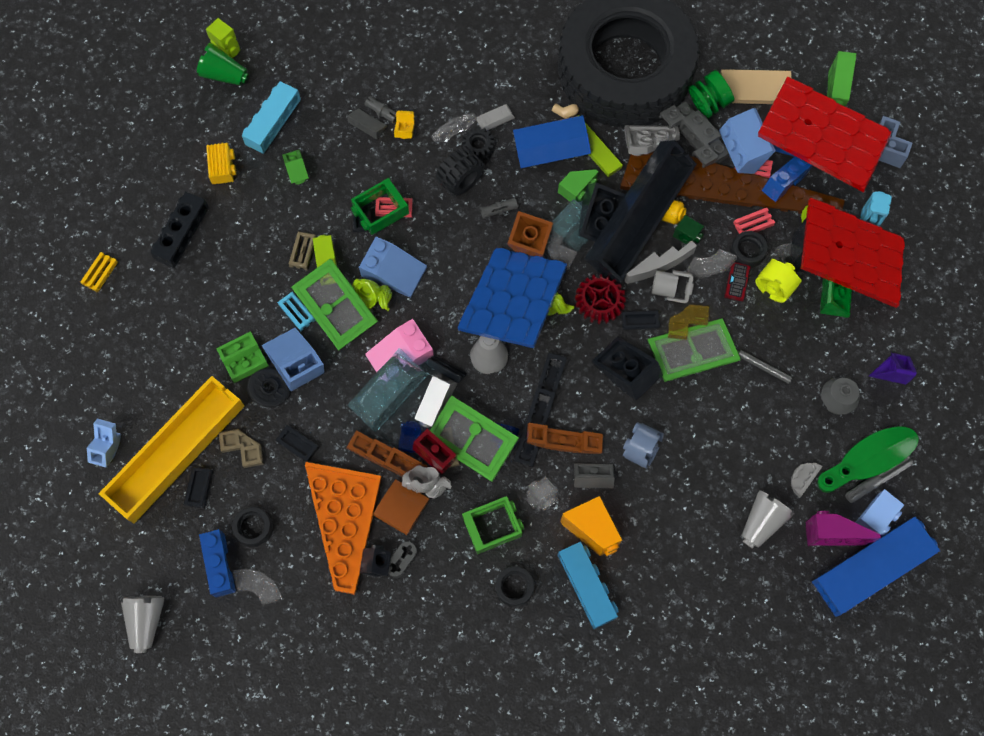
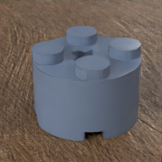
M637 422L632 431L634 433L632 439L628 438L624 444L623 449L625 451L623 456L625 459L647 469L659 450L657 442H662L664 433Z

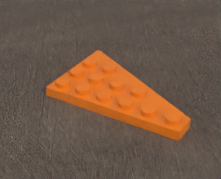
M306 462L305 468L334 590L355 595L360 576L363 549H366L382 477L380 475Z

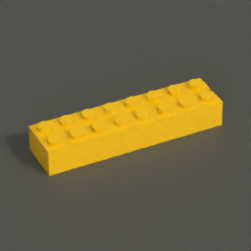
M211 376L98 494L127 520L135 524L215 439L219 432L245 407L244 404L231 391Z

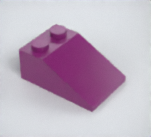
M818 511L816 515L811 516L812 518L805 522L808 546H868L881 538L879 533L838 514H830V511Z

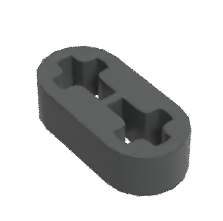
M402 543L391 557L388 572L391 577H401L415 559L417 549L413 543ZM409 547H412V555L407 554L406 557L403 559V549H408ZM399 561H402L399 565L400 572L395 571L392 573L391 565H397Z

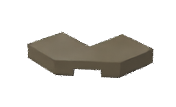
M239 429L219 432L222 453L241 450L242 466L244 468L263 465L262 449L259 443Z

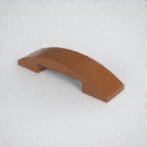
M528 423L527 443L564 452L602 453L603 434L587 431L583 433L548 428L547 425Z

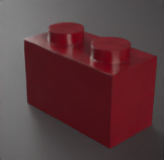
M428 428L413 442V450L430 466L436 468L440 475L455 462L456 454Z

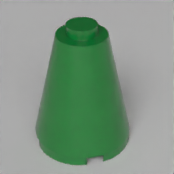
M209 43L204 50L207 53L204 56L201 55L197 66L199 77L235 85H242V83L245 84L247 82L249 74L246 68L216 45Z

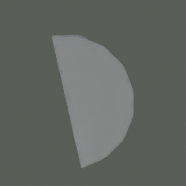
M805 463L793 471L791 487L799 498L822 468L821 465Z

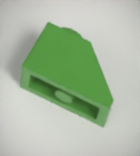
M300 150L282 155L291 184H301L306 181L305 179H309Z

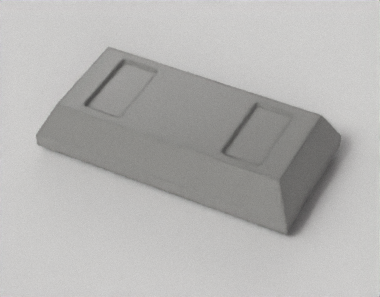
M507 104L476 117L481 129L486 128V131L515 119Z

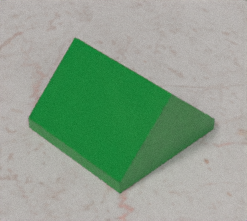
M823 278L820 313L846 318L850 317L852 290Z

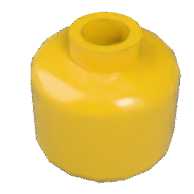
M674 200L661 220L671 224H678L686 215V208H684L683 202Z

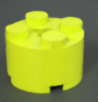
M771 259L758 275L755 283L763 294L765 291L771 294L770 299L784 303L801 284L802 280L794 271L795 267L791 263L786 262L784 264Z

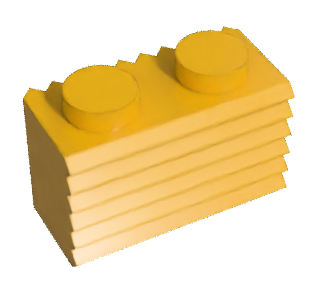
M228 143L207 145L208 174L211 183L234 182L233 176L236 175L235 165L232 164V160H235L234 150L230 149Z

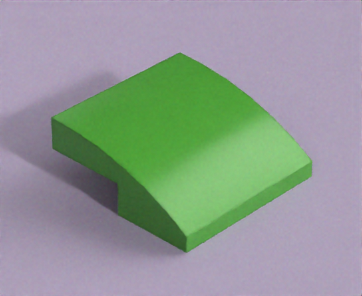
M251 331L216 348L233 383L269 366Z

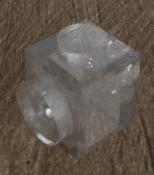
M546 476L539 482L535 480L527 487L529 490L527 491L528 498L526 499L533 508L537 507L538 510L542 509L545 511L558 500L556 497L558 490Z

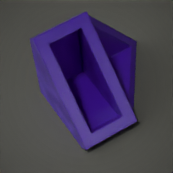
M891 353L869 377L906 385L916 376L917 372L911 357Z

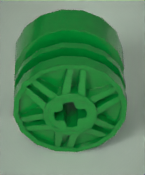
M716 70L704 76L706 85L701 81H697L696 86L691 85L688 87L694 105L707 119L713 116L712 112H719L717 103L722 108H725L735 100L729 85Z

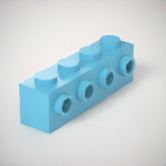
M281 81L272 89L271 95L262 103L259 112L253 116L252 122L243 131L242 138L246 146L263 154L300 102L301 98L297 89Z

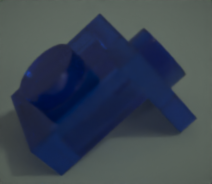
M414 421L401 423L399 450L415 452L413 450V442L421 435V425Z

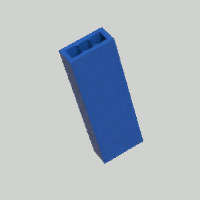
M913 517L813 580L812 583L835 617L937 554L940 550L936 540L926 532L924 524L916 517Z

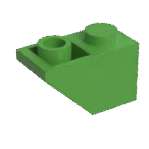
M598 171L569 172L559 183L558 193L575 205L579 200H583L587 185L598 183Z

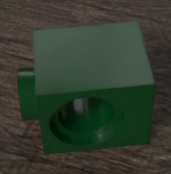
M685 215L676 227L673 237L686 245L691 241L699 243L704 235L702 233L704 226Z

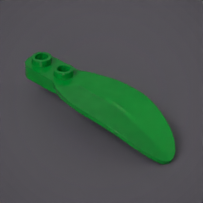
M899 426L883 429L869 435L850 449L840 464L825 471L818 477V488L825 493H830L852 480L868 479L885 473L904 461L915 450L919 441L917 433L908 427ZM842 469H847L849 474H843ZM825 479H830L832 484H827Z

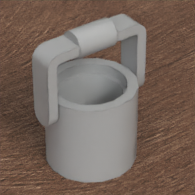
M656 270L651 294L666 296L667 300L687 303L694 287V283H692L693 275L673 270L672 273ZM679 276L689 277L684 292V299L675 297Z

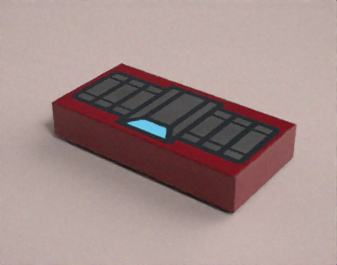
M735 262L731 263L725 298L743 302L750 266Z

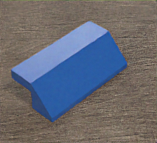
M583 115L513 130L520 168L591 154Z

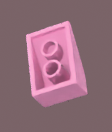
M413 319L397 327L365 354L384 385L394 381L426 362L431 356H434L432 347Z

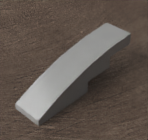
M691 241L679 251L671 247L660 257L655 252L626 274L625 282L629 284L653 277L656 270L664 272L694 254L697 245Z

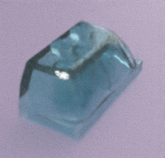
M398 348L347 406L376 432L428 374L402 349Z

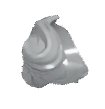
M417 465L402 477L403 487L414 492L416 491V493H426L428 497L434 499L441 496L446 488L451 489L452 487L451 481L444 476L440 478L438 470L434 467L426 468Z

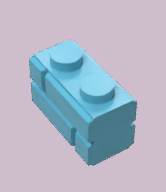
M880 191L873 192L861 210L860 219L880 226L889 214L892 196Z

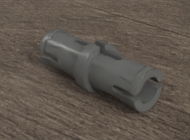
M372 96L368 97L365 102L366 107L375 111L379 117L383 116L393 124L396 123L394 120L396 119L395 111Z
M515 198L502 202L496 201L495 204L481 207L480 212L483 219L497 214L500 216L504 212L518 209V204Z

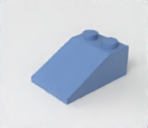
M375 237L359 266L361 277L372 280L380 285H386L391 290L410 298L427 268V265L399 247L378 237Z

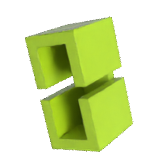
M217 18L206 28L212 44L216 45L231 58L238 54L240 47L234 30Z

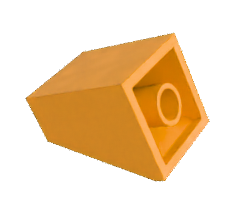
M600 496L564 512L562 515V525L599 556L603 554L609 556L617 552L616 549L619 548L622 539Z

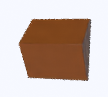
M518 211L507 245L515 252L542 257L553 223Z

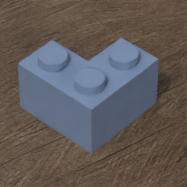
M883 116L878 124L887 127L892 133L879 161L901 168L908 158L913 143L895 137L900 122Z

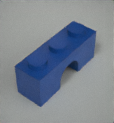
M796 156L793 157L769 178L762 192L773 201H778L786 194L792 184L796 185L807 175L813 165Z
M219 529L199 534L210 594L214 597H220L235 593L233 574L228 567L226 559L228 549L225 534Z

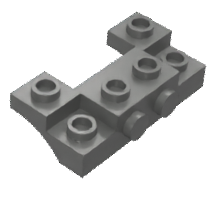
M687 102L677 107L673 105L660 113L659 117L664 118L669 124V129L680 125L679 131L695 149L692 156H696L700 160L703 168L713 163H720L728 158L729 152L719 140L721 137L719 131L713 127L705 115L699 110L695 112Z

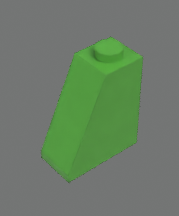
M838 51L828 71L827 97L846 107L850 99L856 53Z

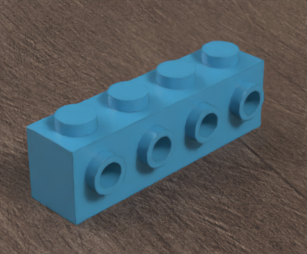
M580 541L559 551L558 557L593 629H596L615 620L618 617L616 613L619 611L614 601L610 602L607 596L609 590L604 582L601 583L598 578L600 572L596 564L591 563L589 559L591 554L587 546H583Z

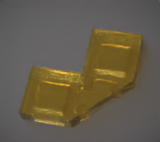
M689 305L678 315L671 317L668 338L687 340L689 324L707 326L709 306Z

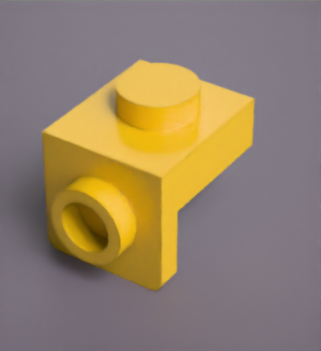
M397 111L394 137L401 139L412 138L414 132V112Z

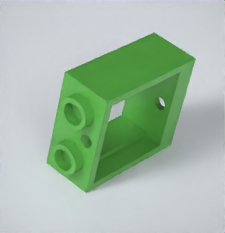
M507 496L462 514L477 555L522 537L523 524L520 518L516 519L514 514L516 507L512 500H508ZM504 507L514 532L483 544L473 519Z

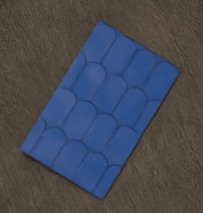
M496 248L472 295L469 305L465 309L458 325V331L534 348L566 271L567 263L559 260H548L540 256H530L522 252H512L504 248Z

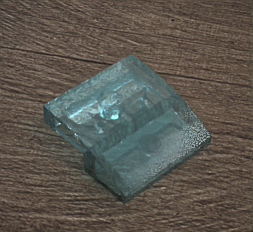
M573 199L552 221L551 229L564 238L563 241L578 252L588 239L578 236L582 205Z

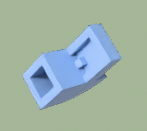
M97 418L93 423L95 438L87 447L88 463L107 467L117 452L121 433L116 432L115 423Z

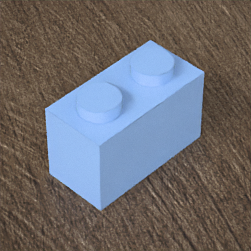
M884 489L877 494L855 523L884 536L891 528L888 526L892 520L895 522L901 516L902 512L900 510L904 504Z

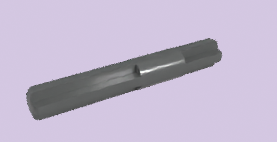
M908 456L900 464L885 473L868 478L848 491L845 495L846 499L850 503L855 502L913 464V460Z

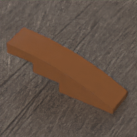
M357 430L346 449L402 477L417 465L428 467L394 447L391 448L376 439L373 440Z

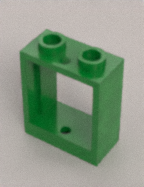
M389 178L351 199V211L355 217L359 216L362 220L360 223L365 231L368 230L371 235L409 214L407 203ZM387 194L397 209L371 223L361 208Z

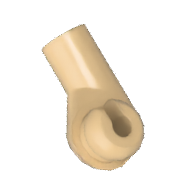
M555 104L552 108V112L565 119L575 116L579 111V107L576 104L566 107Z

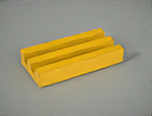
M100 252L81 280V284L99 292L118 261ZM110 262L105 271L103 272V269L105 268L107 263ZM100 277L99 280L97 281V283H96L95 286H94L93 284L95 283V281L97 280V278Z

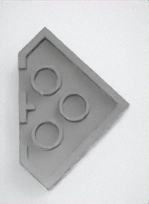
M625 125L624 134L628 153L634 156L649 154L655 151L660 141H678L680 137L678 126L669 129V126Z

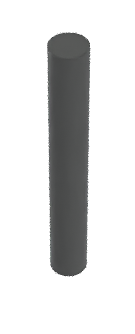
M740 350L739 356L741 359L788 384L791 381V376Z

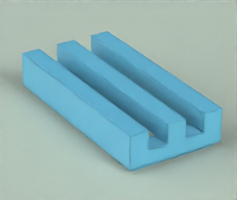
M293 292L277 302L300 331L304 330L305 326L308 327L309 323L316 321ZM292 298L308 316V319L302 316L289 299ZM285 302L302 321L301 324L284 305Z

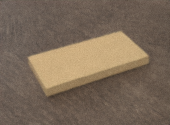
M721 70L720 72L734 95L735 100L732 103L773 104L786 78H791V71Z

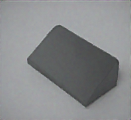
M359 108L347 116L348 123L375 139H378L387 128V125Z
M574 463V487H614L613 464Z

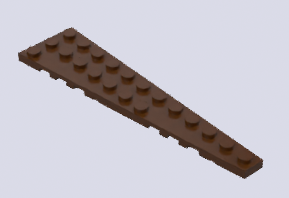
M653 152L640 156L630 155L620 186L621 190H629ZM695 157L691 158L697 165L676 196H686L689 199H701L752 207V205L760 206L762 209L775 208L784 212H788V210L797 211L799 214H802L810 198L835 206L836 209L841 211L845 202L843 199L791 185L785 195L775 202L762 192L769 178L755 174L737 173V170L716 163L703 168V164Z

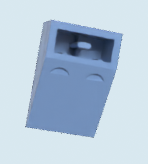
M296 328L262 345L290 391L324 373L322 361Z

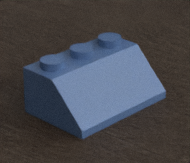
M756 108L729 118L719 130L737 173L755 174L776 151L773 144L758 137V132L763 123Z

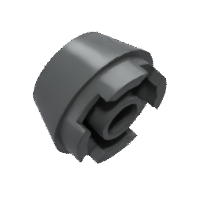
M833 378L824 384L821 391V400L831 413L837 415L853 412L859 405V388L849 378Z

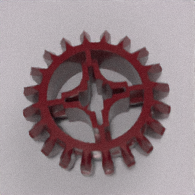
M601 274L599 278L593 275L592 280L587 277L585 283H580V288L576 290L575 301L577 302L575 306L580 308L579 314L585 313L584 319L591 317V323L596 319L598 324H601V320H604L607 324L609 318L614 321L616 315L620 316L621 310L624 309L625 305L623 303H625L626 298L623 297L625 291L621 290V284L616 285V279L610 281L609 276L604 279ZM609 293L613 295L615 299V304L612 303L611 299L608 297ZM586 294L589 296V299L592 300L591 306L587 303L585 299Z

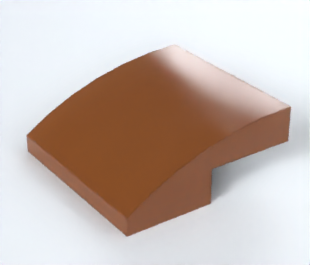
M395 479L377 506L373 516L408 535L417 522L419 515L428 504L429 498L421 493H416V491L408 490L402 486V482Z

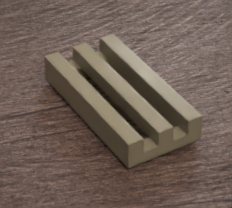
M303 232L297 233L289 267L293 268L294 266L298 269L308 270L314 249L313 238H317L316 235ZM304 237L298 262H295L301 239ZM309 238H311V239H310L309 246H308V250H307V253H306V257H305V260H304V263H302L303 258H304V254H305V251H306V247H307V244H308V240H309Z

